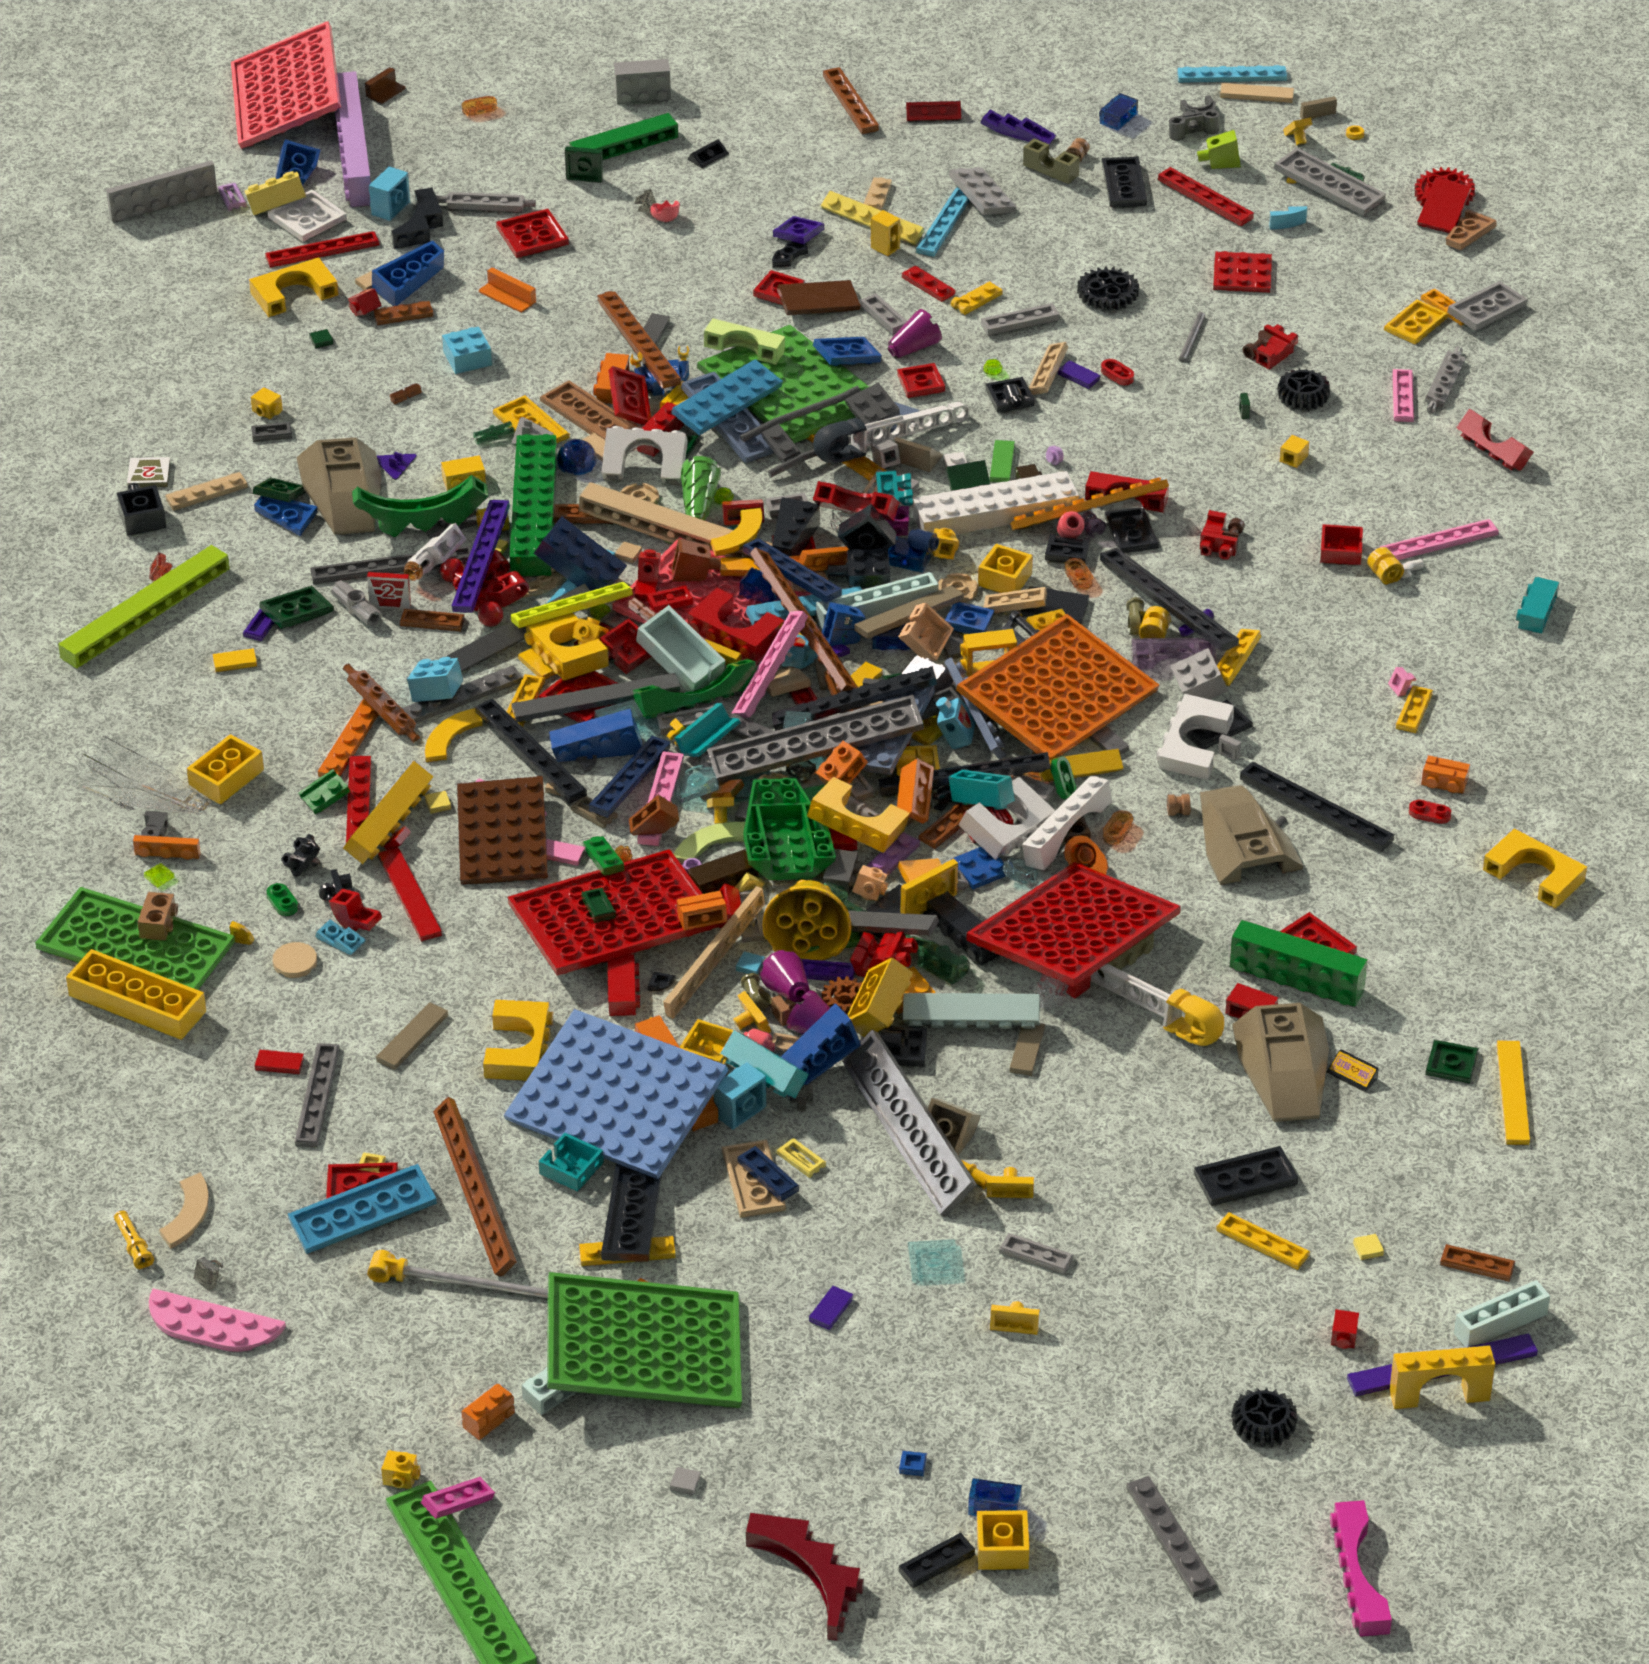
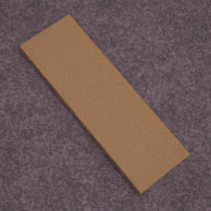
M570 380L540 396L542 403L588 434L595 433L604 440L607 428H612L613 426H620L631 430L632 428H640L629 420L615 416L612 408Z

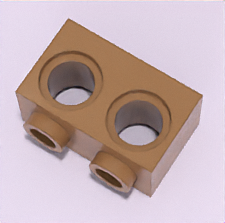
M147 893L137 922L140 938L166 940L168 932H171L173 929V917H176L178 914V903H175L174 894Z

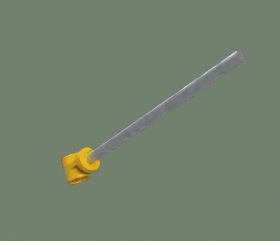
M378 1250L373 1254L367 1271L368 1277L372 1281L379 1283L388 1282L390 1277H396V1281L403 1282L405 1275L548 1299V1289L407 1266V1259L400 1258L398 1260L391 1252L386 1250Z

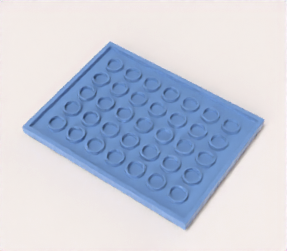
M574 1009L505 1112L504 1117L510 1122L558 1140L565 1132L602 1149L604 1159L659 1179L725 1077L728 1068L719 1062Z

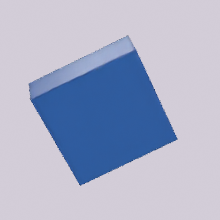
M902 1451L899 1474L924 1477L927 1453Z

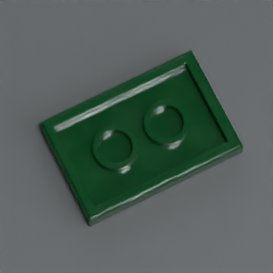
M312 585L259 602V608L281 629L324 616L334 611V606Z

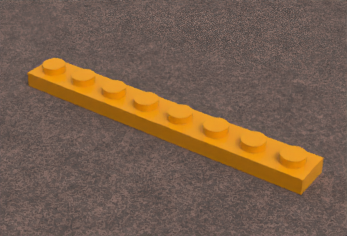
M1161 477L1149 480L1150 484L1143 486L1142 482L1130 485L1131 489L1123 491L1122 488L1111 490L1110 495L1104 496L1103 493L1091 496L1092 500L1084 501V498L1072 501L1073 505L1066 507L1064 504L1053 506L1052 511L1046 512L1045 509L1033 512L1034 515L1026 517V514L1014 517L1015 521L1010 523L1011 529L1014 531L1061 518L1067 512L1080 513L1167 489L1169 484L1167 479L1161 480Z

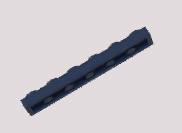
M758 538L743 545V552L751 556L750 552L755 547L769 553L785 578L827 603L842 596V589L761 539Z
M652 735L589 804V811L608 818L660 761L662 752L670 750L671 742Z

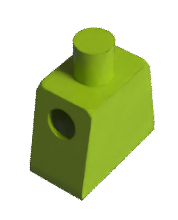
M1235 130L1208 138L1206 140L1207 149L1197 151L1198 161L1209 160L1211 169L1241 168Z

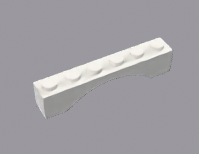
M1090 776L1022 844L1026 866L1045 870L1056 859L1061 843L1072 825L1089 812L1101 813L1112 802L1109 780Z

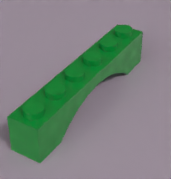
M745 659L728 664L714 681L694 691L669 692L654 685L635 689L633 694L637 714L644 716L646 719L657 717L658 713H673L677 711V708L683 706L684 708H692L698 702L710 703L714 702L716 697H732L738 691L744 693L757 670L756 662Z

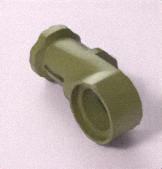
M1139 597L1131 598L1126 603V608L1129 611V634H1139V628L1145 615L1143 610L1145 606L1144 601Z
M750 973L741 978V986L745 989L746 993L761 1011H765L772 1004L771 996L760 987L759 975Z

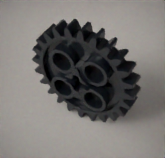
M1105 266L1104 270H1101L1097 267V271L1090 269V273L1085 272L1084 276H1080L1077 294H1079V298H1082L1083 303L1088 302L1087 306L1094 305V309L1101 307L1102 310L1108 308L1111 311L1115 307L1119 310V306L1126 308V304L1132 305V301H1136V297L1139 296L1138 279H1134V275H1129V271L1123 273L1121 268L1115 270V267H1112L1111 270H1108L1107 266Z

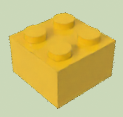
M995 544L978 567V586L999 593L1021 590L1032 575L1033 555Z
M1027 1510L977 1511L978 1570L1029 1569Z

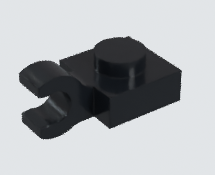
M950 785L941 787L932 796V799L939 800L938 804L934 806L936 810H944L948 801L955 802L952 801Z

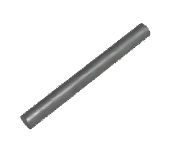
M1199 312L1179 356V361L1186 362L1205 318L1203 312Z

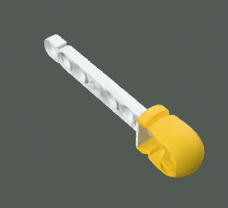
M1109 964L1100 968L1104 973V978L1099 975L1098 970L1091 974L1092 982L1164 1017V1030L1173 1034L1176 1033V1036L1190 1043L1206 1046L1213 1044L1222 1036L1225 1022L1220 1009L1196 995H1191L1190 992L1184 989L1175 990L1170 995ZM1133 986L1138 988L1140 996L1134 992ZM1151 995L1156 997L1158 1005L1152 1001Z

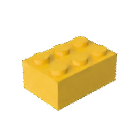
M231 734L187 768L189 788L221 805L264 771L262 751Z
M890 958L868 970L847 1015L851 1019L855 1031L863 1037H866L871 1030L879 1032L891 1026L894 1021L893 1015L895 1010L902 1003L901 997L911 984L909 980L913 972L894 958Z

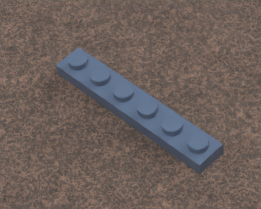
M952 657L944 661L956 685L968 678V676L965 677L964 675L966 669L960 661L956 663ZM962 696L991 752L998 759L1006 757L1007 755L1003 749L1005 744L1000 736H996L995 733L998 730L992 721H988L987 718L989 716Z

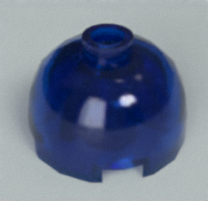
M572 439L565 442L558 451V468L564 473H574V475H583L591 472L597 464L595 449L589 442L582 439Z

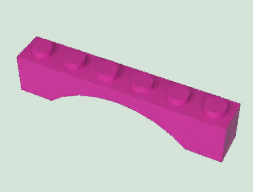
M1365 1501L1336 1502L1334 1504V1513H1330L1331 1528H1336L1337 1533H1334L1335 1547L1341 1550L1338 1555L1340 1568H1345L1343 1583L1344 1587H1349L1350 1590L1347 1594L1349 1608H1354V1613H1352L1353 1628H1358L1360 1637L1390 1634L1392 1623L1388 1601L1368 1583L1358 1563L1357 1551L1368 1532L1369 1518Z

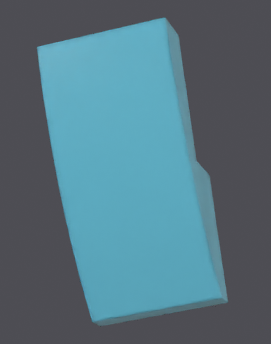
M1307 206L1288 207V211H1270V230L1285 229L1306 223Z
M331 919L315 935L317 939L350 955L366 941V939L350 927L344 930Z

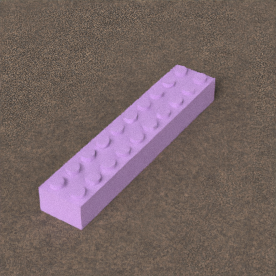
M356 71L337 73L341 108L335 111L345 199L350 201V207L370 206L369 185L371 181Z

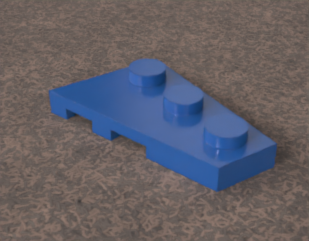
M260 496L254 504L256 512L299 536L302 535L318 513L317 506L294 500L285 502Z

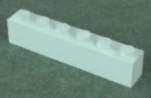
M928 572L842 595L830 602L857 607L864 614L865 619H869L939 590V584L932 573ZM816 602V621L821 629H823L829 602Z
M904 993L903 1021L904 1024H908V1027L921 1028L922 1025H931L932 1028H944V1025H953L954 1028H967V1025H976L977 1028L985 1029L989 1028L990 1025H999V1028L1009 1029L1012 1028V1025H1020L1024 1029H1033L1035 1025H1040V995Z

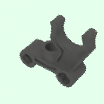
M1210 95L1205 96L1206 106L1193 107L1188 105L1186 100H1181L1180 109L1183 111V114L1169 119V138L1174 141H1180L1185 138L1186 134L1201 131L1207 134L1218 133L1220 114L1216 111V101Z

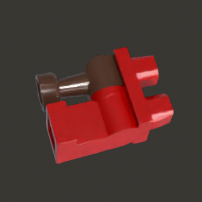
M1267 324L1264 326V330L1258 332V340L1254 344L1248 343L1243 346L1242 352L1249 359L1256 357V363L1270 370L1294 352V346L1298 344V335L1294 332L1288 335L1285 334V329L1279 324L1274 327Z
M1209 510L1206 524L1200 535V554L1209 556L1212 552L1219 553V557L1225 560L1235 556L1238 549L1239 534L1245 528L1244 521L1239 518L1231 519L1228 525V532L1225 531L1227 513Z

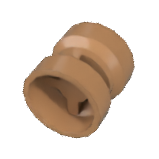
M1076 138L1066 152L1080 157L1081 162L1090 150V145L1085 139Z
M1167 795L1168 816H1175L1177 813L1190 815V795Z

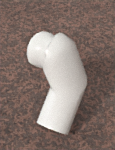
M1419 559L1404 563V574L1401 578H1410L1412 576L1411 571L1423 569V561Z

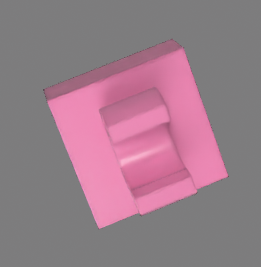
M1396 667L1388 684L1397 696H1404L1408 689L1412 688L1411 682L1416 681V678L1412 673H1407L1403 667Z

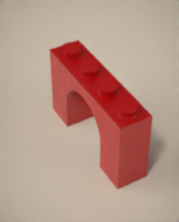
M717 587L688 613V624L699 635L739 652L741 656L756 662L769 650L785 620L767 612L752 626L746 628L728 627L722 621L734 611V595Z

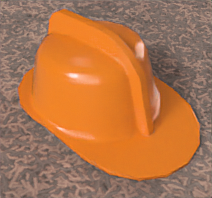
M1075 836L1067 842L1064 854L1069 865L1076 862L1105 875L1107 874V859L1098 845L1090 838Z

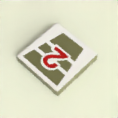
M170 457L130 458L127 486L131 483H138L140 488L153 485L168 487Z

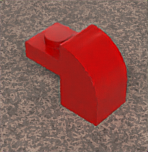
M341 889L329 901L334 917L346 929L350 927L355 932L359 928L370 931L382 919L381 911L363 906L358 892Z

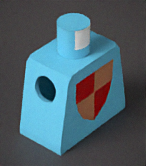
M797 635L794 645L787 652L785 661L781 665L803 669L813 663L818 655L809 647V641L806 637Z
M946 697L940 698L936 702V706L940 710L937 724L950 747L958 749L970 745L976 721L969 708L959 698L951 701Z

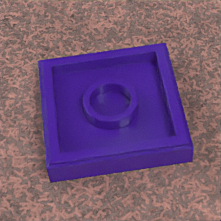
M792 216L773 230V237L805 244L825 230V224Z

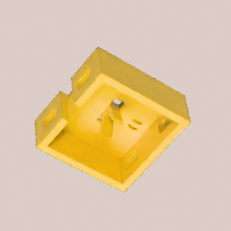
M697 1019L680 1045V1048L727 1065L726 1061L728 1058L720 1053L733 1030Z

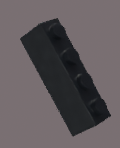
M946 891L927 902L926 915H937L939 922L936 926L940 928L942 934L949 936L954 941L956 947L962 948L967 952L972 961H977L982 966L1000 956L966 940L967 932L981 924L982 921L951 893Z

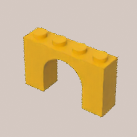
M319 257L249 279L250 293L268 317L286 312L285 297L280 291L291 285H304L311 288L321 301L339 295L337 280Z
M574 613L528 625L524 635L526 643L531 645L536 654L540 655L545 663L550 665L554 673L558 674L563 680L609 666L608 649L599 639L571 647L558 645L575 639L572 637L574 634L573 629L579 619Z
M833 777L812 799L807 817L884 853L904 832L910 813L890 804L882 814L876 817L856 815L844 807L848 803L852 785Z
M1515 828L1484 856L1483 871L1500 880L1514 867L1523 863H1536L1546 867L1551 874L1539 884L1537 899L1555 909L1583 884L1586 879L1587 866Z
M495 999L492 1014L493 1030L523 1032L528 1034L532 1040L525 1046L516 1049L486 1048L483 1062L484 1078L527 1081L548 1049V1044H545V1042L550 1041L551 1029L548 1028V1025H553V1012L549 1011V1002Z
M1479 1346L1394 1354L1389 1389L1394 1409L1418 1407L1422 1386L1430 1379L1441 1375H1457L1462 1377L1461 1386L1466 1403L1490 1401L1495 1370V1361L1491 1347Z

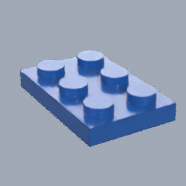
M865 337L814 339L813 342L814 348L833 366L881 362L882 355Z

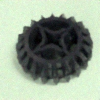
M1300 368L1297 371L1291 370L1290 373L1285 372V375L1281 376L1277 386L1278 398L1281 399V403H1286V407L1292 405L1293 410L1296 407H1299L1300 411L1303 408L1309 411L1311 407L1316 410L1318 406L1323 407V404L1327 403L1330 395V384L1326 376H1322L1321 372L1315 373V370L1309 371L1307 368L1305 370Z
M1256 1387L1254 1392L1247 1390L1245 1395L1240 1394L1231 1412L1232 1425L1236 1429L1237 1436L1242 1435L1243 1441L1251 1439L1252 1446L1256 1442H1260L1262 1448L1267 1442L1273 1447L1275 1441L1282 1445L1284 1439L1289 1440L1291 1434H1294L1298 1422L1297 1409L1293 1405L1292 1399H1287L1285 1393L1278 1394L1277 1389L1273 1392L1269 1391L1267 1387L1262 1391Z

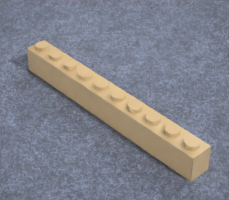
M592 482L587 485L579 496L580 512L674 543L681 537L688 541L708 545L710 550L713 551L711 547L712 538H718L734 531ZM743 546L739 547V550L723 555L728 558H752L743 552Z

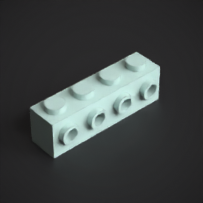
M1535 1280L1456 1314L1454 1334L1465 1347L1482 1344L1548 1315L1550 1295Z
M547 1367L522 1384L523 1399L540 1415H543L576 1393L573 1391L547 1389Z

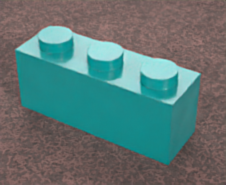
M1535 576L1533 583L1528 584L1526 596H1523L1521 603L1522 609H1518L1516 614V621H1519V629L1543 633L1558 596V581Z
M961 770L949 776L952 801L962 802V805H977L981 803L984 807L990 806L1000 810L1015 801L1011 776Z

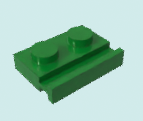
M332 769L298 792V794L311 811L317 814L351 791L348 785Z

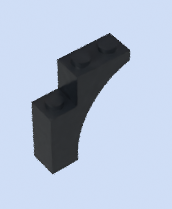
M432 187L414 190L416 211L406 223L391 230L394 249L430 242V229L444 226L443 212Z

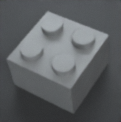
M1209 648L1170 665L1184 695L1188 694L1210 700L1228 691Z

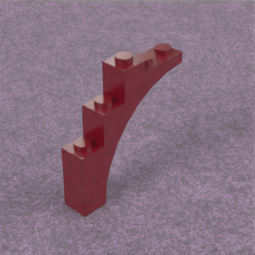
M750 1513L746 1528V1547L765 1550L780 1556L797 1566L812 1580L821 1593L827 1609V1640L837 1641L839 1632L844 1633L846 1618L843 1617V1612L848 1613L850 1602H856L857 1595L863 1594L864 1579L860 1578V1568L838 1565L839 1555H835V1544L813 1541L814 1532L810 1531L809 1520Z

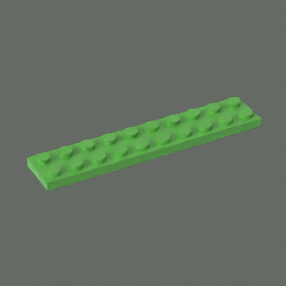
M432 1481L386 1498L388 1509L478 1663L537 1664L535 1654L453 1516L449 1514L435 1519L421 1504L424 1495L437 1491Z

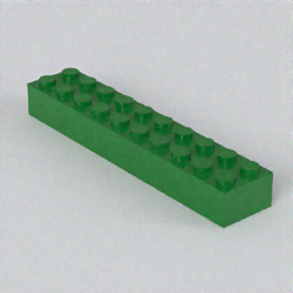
M524 434L517 435L510 572L516 571L521 576L552 575V567L533 553L554 527L557 470L556 435Z

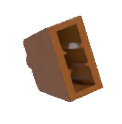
M678 539L671 568L673 582L704 581L707 578L709 569L720 570L721 558L711 557L708 545Z

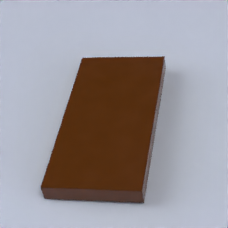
M851 280L781 284L777 287L786 315L860 310L861 307Z

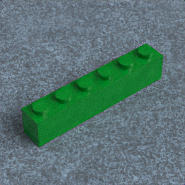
M669 113L571 141L569 142V147L602 149L603 160L679 138L678 123Z

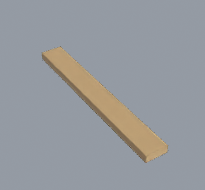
M756 886L663 1001L667 1017L672 1019L676 1017L764 907L763 888Z

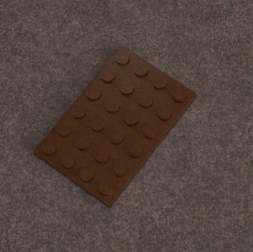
M543 776L458 783L461 885L548 878Z

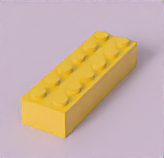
M93 949L66 976L70 997L180 1040L187 1035L206 1013L204 992Z

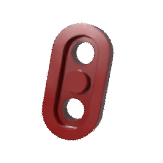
M1115 359L1102 361L1101 373L1112 381L1124 386L1134 382V371Z
M1421 799L1412 801L1409 804L1408 810L1409 815L1415 819L1437 824L1448 823L1452 813L1448 806Z

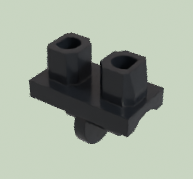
M308 834L305 838L297 837L293 844L294 853L287 852L281 858L284 866L289 868L295 877L300 876L309 865L317 866L320 862L317 855L321 848L316 844L315 837L311 834Z
M337 869L330 870L333 880L332 884L324 883L318 891L319 897L328 902L341 889L355 892L352 887L350 873L338 875Z

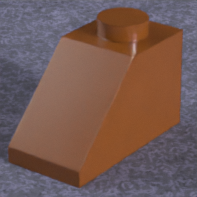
M658 794L629 818L630 834L635 836L667 832L679 822L678 807Z

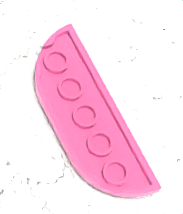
M154 1288L149 1297L150 1315L162 1332L177 1339L232 1352L250 1351L254 1347L269 1344L286 1327L285 1321Z

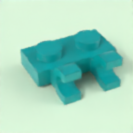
M896 471L876 472L878 493L893 495L903 505H913L911 473L897 475Z

